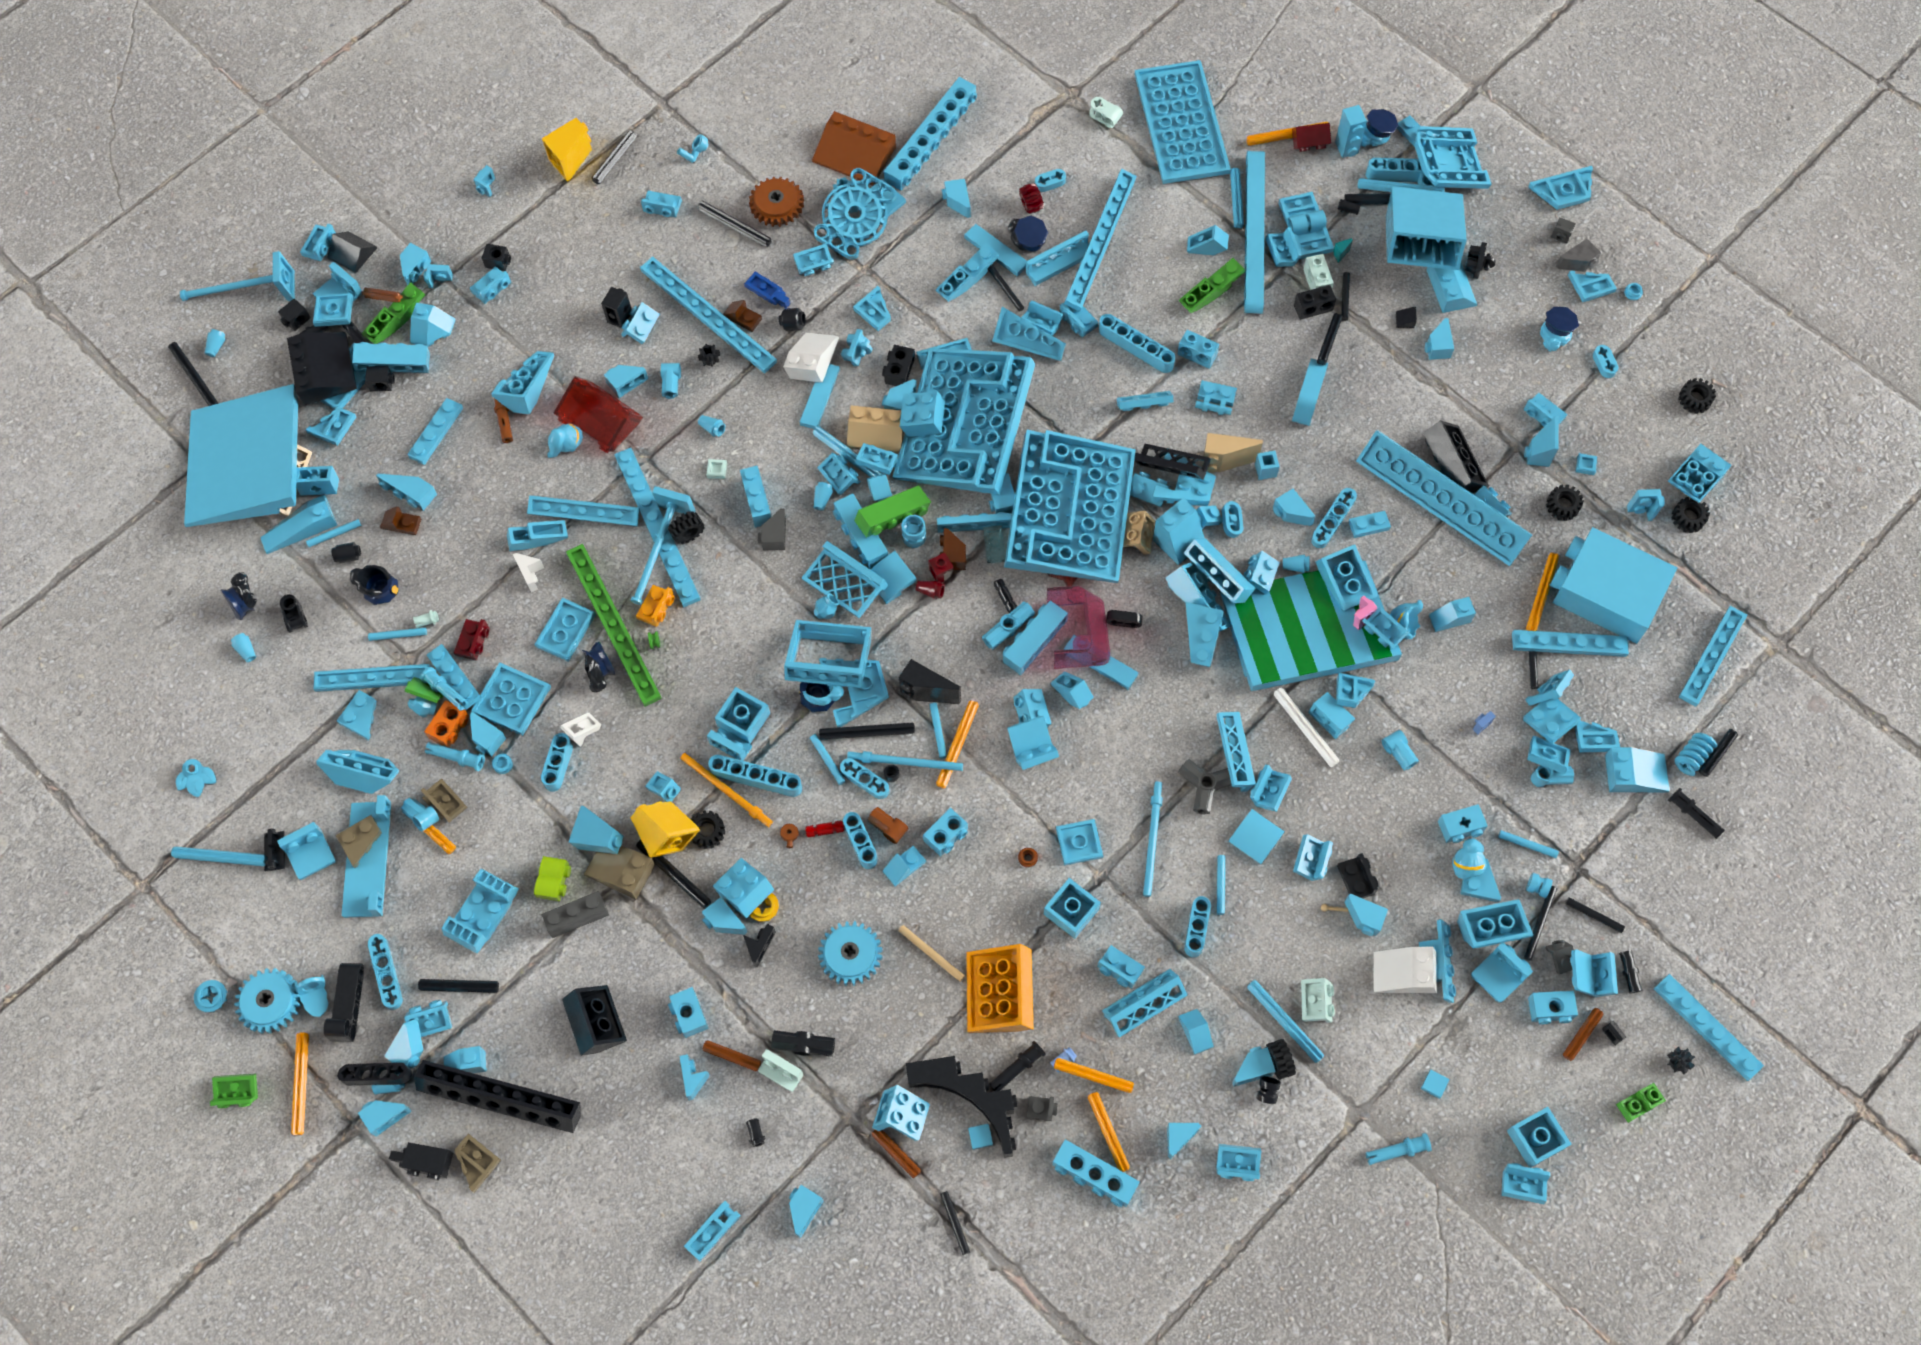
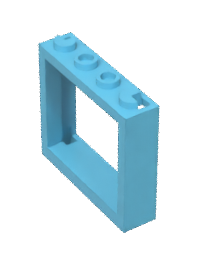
M796 620L784 665L785 680L862 688L871 645V627ZM804 638L863 644L859 667L852 668L795 662L800 640Z

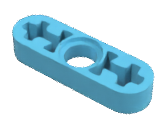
M851 758L844 759L841 762L840 770L845 778L877 799H884L889 795V785L885 780ZM850 765H852L853 770H854L855 772H857L855 778H854V776H855L854 772L851 771V770H848V771L846 772L845 766H848V767H849ZM867 774L870 776V781L861 783L859 781L860 776ZM874 780H876L875 785L879 788L884 786V792L880 791L877 793V788L872 785Z

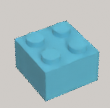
M929 391L903 394L900 428L908 437L942 434L945 400L939 392Z
M735 687L715 716L717 727L751 744L769 717L770 710L768 704Z
M742 858L713 885L720 897L745 918L774 891L767 878Z
M1068 878L1044 907L1043 915L1076 939L1099 911L1101 902L1072 879Z
M1549 1107L1533 1114L1507 1130L1529 1168L1572 1145Z

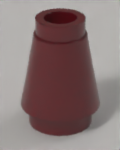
M918 580L916 591L933 599H941L944 595L945 585L940 581Z

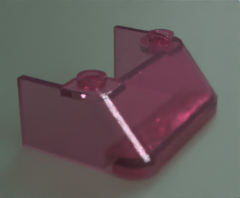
M1080 586L1047 588L1046 604L1051 600L1058 606L1084 605L1087 635H1079L1073 640V649L1054 651V669L1107 664L1110 660V646L1103 600Z

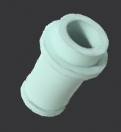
M430 610L429 613L413 617L416 628L432 623L435 625L436 622H439V616L436 611Z

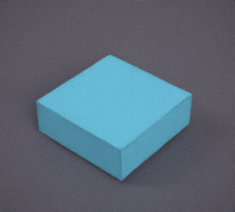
M1579 453L1577 456L1576 472L1595 475L1597 456Z
M1430 1069L1421 1089L1440 1099L1450 1079Z
M989 1124L968 1128L973 1150L993 1146Z

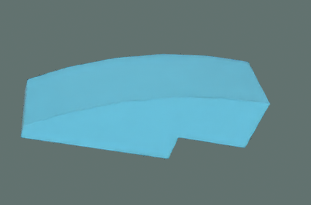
M565 520L531 522L526 527H511L507 531L509 551L536 548L568 538Z

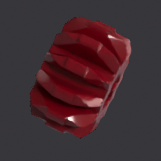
M1035 183L1026 184L1019 189L1020 200L1027 213H1036L1043 209L1044 202Z

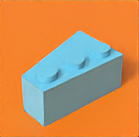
M1186 602L1191 663L1211 668L1224 611Z

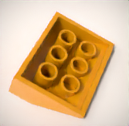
M1022 944L966 952L967 1032L985 1033L1033 1030L1032 949Z

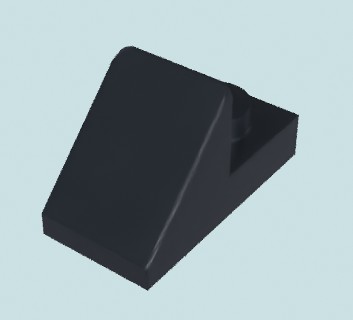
M766 924L765 928L760 929L757 935L758 941L743 935L753 965L757 968L776 933L774 926Z

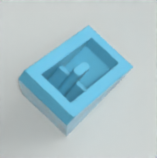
M1198 1009L1178 1016L1194 1055L1214 1047L1208 1023Z
M1168 1123L1167 1143L1168 1157L1170 1159L1200 1130L1201 1125L1199 1123Z

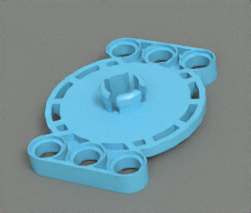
M856 168L851 172L852 183L838 186L827 196L822 208L823 224H819L814 228V237L822 244L826 243L827 247L850 260H854L859 256V246L872 243L884 232L888 220L886 204L893 203L896 198V191L892 186L861 168ZM860 173L863 175V179L856 181L854 175ZM871 182H875L878 184V188L872 190L868 185ZM890 191L893 196L887 199L883 196V193ZM825 208L828 209V217H826V218H825ZM860 211L861 216L857 219L849 216L853 212ZM882 211H885V221L882 219ZM883 225L881 230L878 233H876L879 226ZM824 229L827 234L824 237H820L817 235V231ZM870 236H873L871 239H869V240H867V241H864V239H867V238H869ZM839 238L842 243L835 246L832 244V240ZM849 247H854L857 251L855 254L850 255L846 250Z

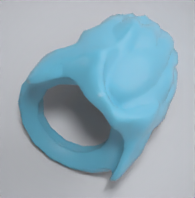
M323 975L321 977L307 978L298 984H294L296 993L300 994V1001L305 1010L314 1017H321L328 1007L327 992L325 990L326 981Z

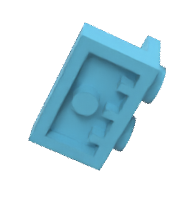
M647 191L645 199L641 200L643 212L660 214L665 217H677L682 199L681 196Z
M495 266L471 286L470 291L486 304L494 299L501 290L507 288L511 280L506 271L502 272Z
M1064 303L1060 304V313L1063 314L1062 320L1067 321L1071 329L1081 337H1084L1098 327L1099 322L1084 306H1082L1079 312Z
M1540 393L1533 399H1529L1524 407V411L1530 417H1534L1543 427L1555 416H1559L1560 424L1568 415Z
M863 443L855 459V464L890 475L893 467L895 468L897 464L898 454Z
M831 453L817 468L833 486L835 491L842 495L853 483L859 484L861 481L857 477L858 473L852 467L849 468L847 465L848 461L843 455Z
M1661 489L1637 490L1627 504L1628 512H1635L1636 514L1647 512L1648 521H1653L1665 504L1664 496L1661 495Z
M719 728L717 732L710 730L707 735L710 745L738 760L743 761L752 748L751 744L722 728Z
M1110 945L1102 959L1099 960L1097 966L1102 974L1108 977L1110 975L1117 979L1118 984L1125 988L1128 986L1131 989L1145 969V966Z
M435 1000L430 1002L427 1007L421 1008L420 1005L412 1007L404 1016L406 1022L418 1021L421 1037L453 1027L447 1009V1001Z

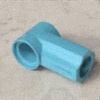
M661 363L662 396L667 399H674L678 396V381L681 379L680 363Z
M1397 730L1382 739L1381 742L1384 749L1395 757L1404 771L1412 768L1419 762L1408 746V740L1401 730Z
M1540 765L1532 773L1531 782L1537 787L1572 784L1574 782V770L1571 766H1568L1566 773L1563 774ZM1539 773H1542L1546 779L1542 778Z
M406 799L401 807L402 812L412 819L414 825L420 831H424L439 821L438 814L431 806L426 808L416 799Z

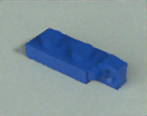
M756 271L744 283L747 289L773 305L779 304L785 309L790 305L789 298L785 296L786 294L782 287Z

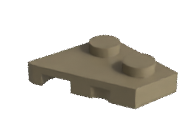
M370 815L337 834L336 837L352 866L356 868L360 864L359 860L365 853L369 852L373 842L377 841L382 832L373 816Z
M469 1133L454 1150L457 1159L460 1161L463 1174L468 1181L469 1188L473 1193L477 1191L501 1161L500 1158Z

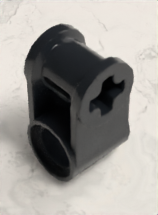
M291 594L284 595L280 599V607L287 631L291 633L294 629L303 626L305 628L308 627V622L300 602Z

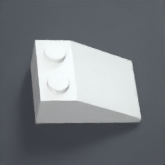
M805 333L789 351L783 367L789 378L823 382L839 337Z
M1407 947L1374 952V993H1437L1436 951L1434 947Z

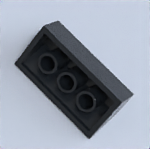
M1440 420L1423 432L1426 438L1425 442L1431 448L1432 456L1439 464L1442 474L1470 493L1477 492L1482 486L1490 487L1458 425Z

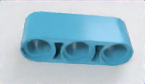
M558 733L553 737L541 774L543 785L551 792L561 788L573 751V744L568 735L564 733ZM567 742L565 746L559 747L560 743ZM561 760L558 765H553L554 761ZM550 778H556L554 782L547 783Z
M849 812L843 818L847 836L861 866L865 869H872L878 862L876 850L860 816L855 812ZM852 820L858 822L855 826L847 825ZM860 837L865 839V842L861 844L855 842ZM866 855L873 856V859L870 861H865L863 858Z
M1204 896L1197 897L1191 907L1184 946L1185 953L1190 957H1198L1202 953L1205 944L1211 903ZM1202 904L1205 906L1206 910L1199 911L1196 908V905ZM1198 923L1203 929L1195 930L1192 925ZM1195 942L1199 945V949L1193 950L1189 944Z

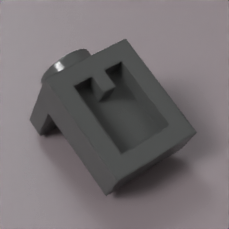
M1559 217L1551 238L1568 243L1576 223Z
M1029 1096L1027 1118L1052 1121V1115H1057L1058 1103H1054V1097L1051 1096L1050 1098Z

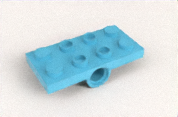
M1313 192L1279 199L1278 204L1288 228L1291 227L1301 251L1299 259L1332 253L1334 251L1333 243L1326 228V215L1323 210H1319Z

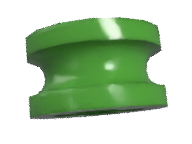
M655 631L654 634L648 632L650 649H653L655 646L660 648L658 631Z

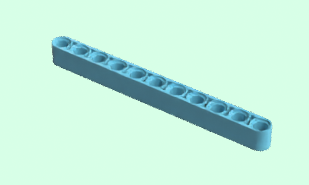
M1247 151L1244 313L1263 314L1265 151Z

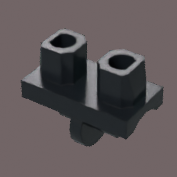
M1482 242L1480 246L1471 245L1468 251V257L1476 258V261L1468 259L1465 271L1474 273L1473 278L1476 279L1479 278L1482 267H1484L1485 271H1488L1489 268L1494 267L1496 264L1492 254L1488 253L1485 256L1487 246L1485 242Z

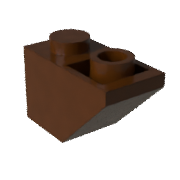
M944 528V535H940V546H943V552H940V554L946 553L953 565L952 570H966V545L948 528Z

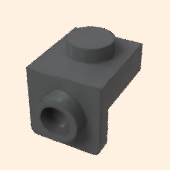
M1556 940L1552 942V945L1546 946V950L1552 954L1558 974L1573 970L1570 963L1571 951L1574 950L1573 945L1564 940Z

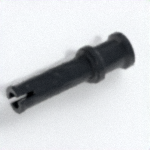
M1678 788L1668 799L1669 802L1677 805L1682 813L1690 815L1713 835L1715 839L1725 831V829L1696 806L1695 800L1687 797L1681 788Z
M1033 1041L1032 1045L1023 1053L1020 1052L1017 1056L1018 1059L990 1082L989 1085L994 1091L1002 1090L1024 1069L1033 1067L1032 1064L1041 1056L1044 1057L1046 1055L1045 1052Z

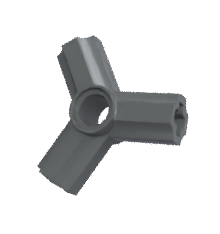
M1188 759L1178 771L1180 775L1197 788L1193 811L1197 812V814H1210L1214 791L1232 786L1228 768L1208 773ZM1207 781L1211 786L1205 787L1202 785V782Z

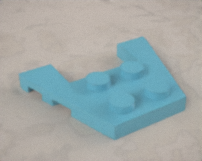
M1170 454L1164 455V459H1172ZM1184 457L1177 461L1184 464L1188 463ZM1208 471L1204 480L1179 475L1175 490L1156 485L1151 501L1167 500V503L1174 504V501H1180L1184 498L1191 505L1208 506L1216 476Z
M819 658L822 665L858 668L860 660L845 661L843 659L827 660L826 658ZM867 660L862 688L847 687L852 705L833 710L837 728L844 726L889 698L879 661Z

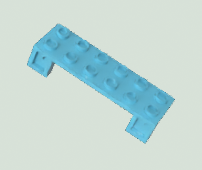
M377 795V802L351 804L349 827L372 815L382 834L377 841L373 842L369 852L365 853L359 860L360 864L358 867L354 868L348 857L346 858L342 917L383 916L391 802L386 795Z

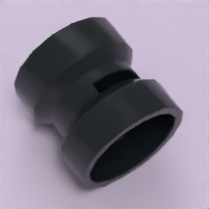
M1260 1077V1090L1257 1091L1256 1099L1263 1103L1276 1104L1278 1099L1276 1093L1280 1089L1281 1082L1273 1077Z

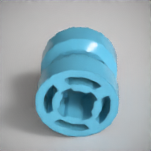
M1532 873L1527 883L1526 891L1530 893L1536 892L1539 896L1546 898L1553 880L1547 877L1541 878L1539 874Z

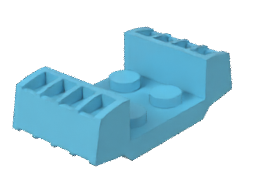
M480 869L474 877L473 881L476 883V886L455 918L448 916L441 928L444 936L478 954L485 942L490 939L519 888L484 869Z

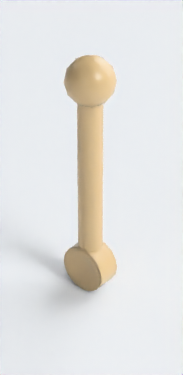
M1327 904L1321 905L1323 912L1328 910L1349 912L1348 908L1332 907Z

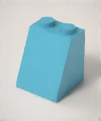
M1184 498L1156 520L1153 541L1177 565L1188 558L1184 552L1194 539H1205L1197 510Z

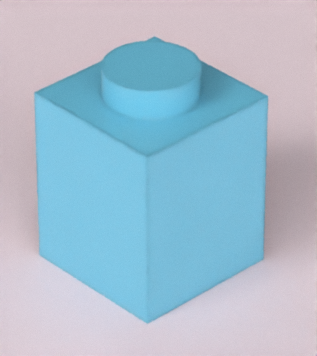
M1276 451L1257 453L1255 468L1258 479L1263 480L1277 477L1280 466Z
M883 473L866 478L872 500L879 502L892 496L886 474Z

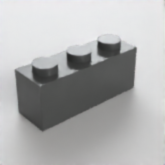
M599 891L542 914L547 931L552 938L609 916L604 899Z

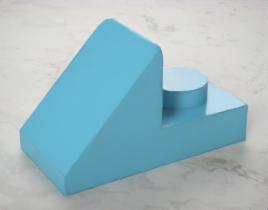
M912 846L902 855L897 853L884 868L883 873L894 886H897L925 864L926 860Z
M688 1054L679 1057L686 1097L690 1101L698 1094L710 1074L708 1071L693 1074V1072H696L694 1059L691 1060Z

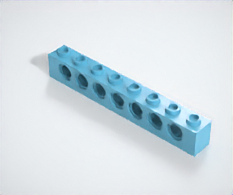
M958 77L884 170V180L888 184L901 191L910 184L914 174H917L922 164L929 160L931 153L939 147L941 140L948 136L949 130L956 126L960 116L966 113L968 106L975 102L977 98L976 85Z

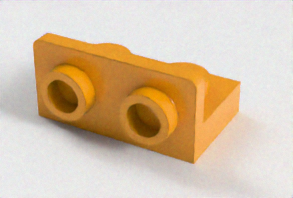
M652 585L636 618L657 627L664 620L668 606H671L674 602L675 597L672 588L667 587V589Z

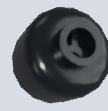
M787 308L779 315V325L787 332L800 331L806 325V315L800 308Z

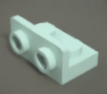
M1326 978L1301 980L1302 1020L1304 1022L1326 1021L1327 1023H1332V1017L1335 1015L1334 1005L1332 1004V996H1334L1333 984Z
M766 1049L762 1055L764 1061L758 1072L793 1092L803 1077L802 1070Z

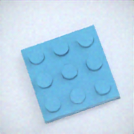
M499 662L480 694L482 699L475 703L471 712L523 736L551 686L544 681Z

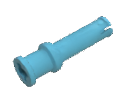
M428 667L421 673V681L428 683L431 690L440 692L458 710L465 709L460 703L467 707L468 701L447 684L446 679L443 676H439L434 668Z
M428 742L425 747L429 749H425L426 754L458 762L460 766H469L476 771H480L485 762L484 754H473L466 749L459 751L432 742Z
M1422 1133L1420 1137L1412 1139L1408 1137L1402 1143L1367 1151L1365 1154L1366 1158H1370L1368 1164L1372 1165L1403 1155L1412 1157L1418 1152H1430L1432 1147L1428 1135Z

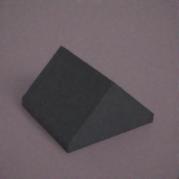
M349 231L334 233L327 257L357 273L377 247Z

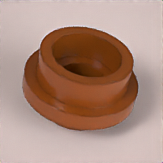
M1024 848L1019 852L1018 861L1024 867H1033L1038 861V854L1032 848ZM1029 855L1032 859L1030 861H1026L1024 857Z

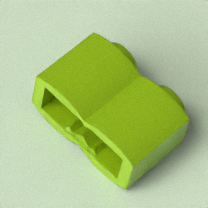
M543 856L534 888L536 898L560 902L561 897L565 896L567 887L564 883L566 877L569 878L571 873V866H569L567 860Z

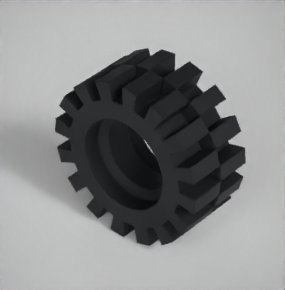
M1693 378L1692 381L1691 379L1688 380L1679 393L1678 400H1681L1680 405L1684 404L1683 408L1685 410L1689 408L1688 412L1690 413L1694 410V414H1698L1699 411L1700 413H1703L1705 410L1707 411L1716 397V390L1712 389V384L1708 385L1709 381L1706 380L1704 383L1702 378L1698 381L1697 378ZM1691 392L1700 393L1704 399H1695Z
M1562 484L1559 487L1556 486L1551 491L1546 501V508H1549V513L1553 512L1552 517L1557 515V520H1561L1563 517V521H1567L1568 518L1571 520L1578 515L1584 500H1582L1583 496L1579 495V490L1574 491L1576 487L1572 486L1570 489L1569 485L1566 484L1563 487ZM1558 499H1568L1572 504L1571 507L1561 506Z
M1689 496L1685 497V499L1682 498L1672 511L1673 515L1671 518L1675 520L1673 524H1678L1677 528L1679 530L1681 527L1684 528L1683 532H1687V530H1689V533H1693L1694 530L1698 532L1709 519V507H1705V502L1701 504L1692 498L1689 499ZM1684 511H1693L1697 515V519H1689L1685 516Z
M694 511L691 513L686 512L685 515L683 513L681 517L677 516L676 520H673L672 524L668 526V530L677 544L689 543L690 540H695V537H699V533H703L705 529L704 523Z
M706 810L703 811V814L696 813L697 816H693L691 820L699 829L703 824L710 823L714 826V832L709 836H703L698 832L692 839L693 843L697 844L700 848L703 846L704 849H708V846L714 848V844L718 846L720 844L719 841L724 839L723 834L725 835V826L721 817L710 810L709 813Z
M1280 1039L1266 1044L1276 1071L1274 1073L1276 1078L1281 1080L1296 1075L1294 1060L1286 1041Z

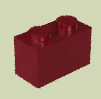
M1330 123L1292 128L1294 150L1299 149V152L1310 151L1311 147L1321 150L1326 149L1327 145L1332 144Z

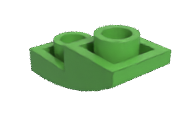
M1652 1083L1617 1103L1616 1106L1629 1123L1666 1100L1655 1083Z

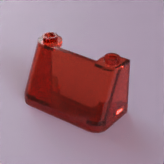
M574 376L553 412L558 416L557 420L561 423L574 424L597 440V443L600 445L599 449L606 453H609V451L614 452L643 418L638 412L595 383Z

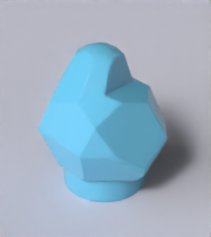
M832 594L819 598L816 601L814 610L816 618H832L839 605L838 599Z
M418 696L415 699H409L408 707L423 718L427 717L428 714L434 716L437 703Z

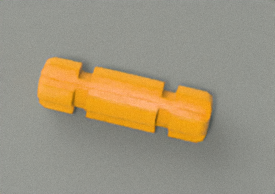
M433 825L424 830L446 853L451 854L456 849V846Z

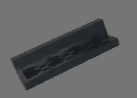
M1146 443L1141 454L1135 453L1134 459L1139 466L1204 480L1211 460L1209 457ZM1149 449L1155 451L1156 455L1154 457L1147 455ZM1168 453L1171 455L1172 459L1166 460L1162 459L1161 457ZM1182 457H1186L1188 463L1184 464L1177 461ZM1199 460L1204 461L1202 468L1193 466V464Z

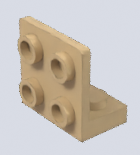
M1146 511L1127 513L1123 548L1135 546L1144 555L1151 553L1156 522Z

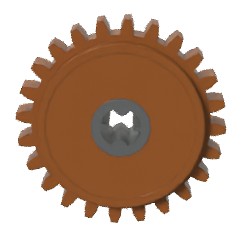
M773 177L770 180L766 178L765 182L760 181L759 186L755 185V190H751L752 195L749 196L751 213L754 214L755 219H759L760 223L764 221L766 226L771 224L772 227L774 225L781 227V224L788 225L787 222L789 221L793 223V218H799L798 213H802V208H804L802 190L799 189V185H795L794 181L789 182L788 178L785 180L782 177H779V179Z

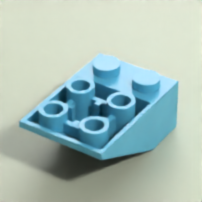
M1700 443L1668 482L1697 503H1700L1725 476L1732 465Z

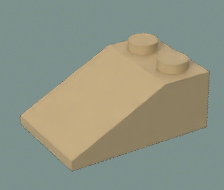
M1207 433L1203 456L1211 459L1207 471L1210 473L1223 472L1255 462L1257 453L1261 452L1263 440Z

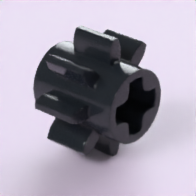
M705 344V346L699 348L700 354L698 359L703 362V366L713 367L716 362L719 363L718 356H720V351L716 350L715 345Z
M1680 1047L1674 1049V1052L1671 1051L1667 1055L1670 1058V1062L1667 1065L1671 1066L1674 1073L1681 1071L1684 1075L1688 1072V1069L1691 1070L1695 1067L1691 1063L1695 1056L1691 1055L1688 1048L1681 1050Z

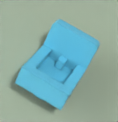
M486 165L473 180L476 190L480 194L492 196L489 185L496 178L492 168Z
M1202 506L1197 509L1202 529L1205 526L1220 525L1223 522L1216 506Z

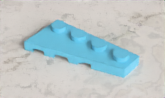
M1001 308L992 342L1055 360H1062L1066 343L1008 309Z

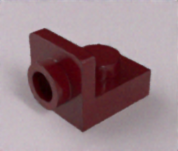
M946 553L928 560L929 571L935 581L943 583L944 574L953 569V565Z

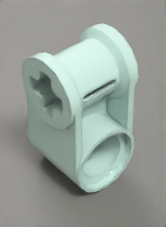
M1095 97L1091 100L1089 115L1092 119L1101 122L1109 128H1113L1123 115V111L1117 105L1101 97Z

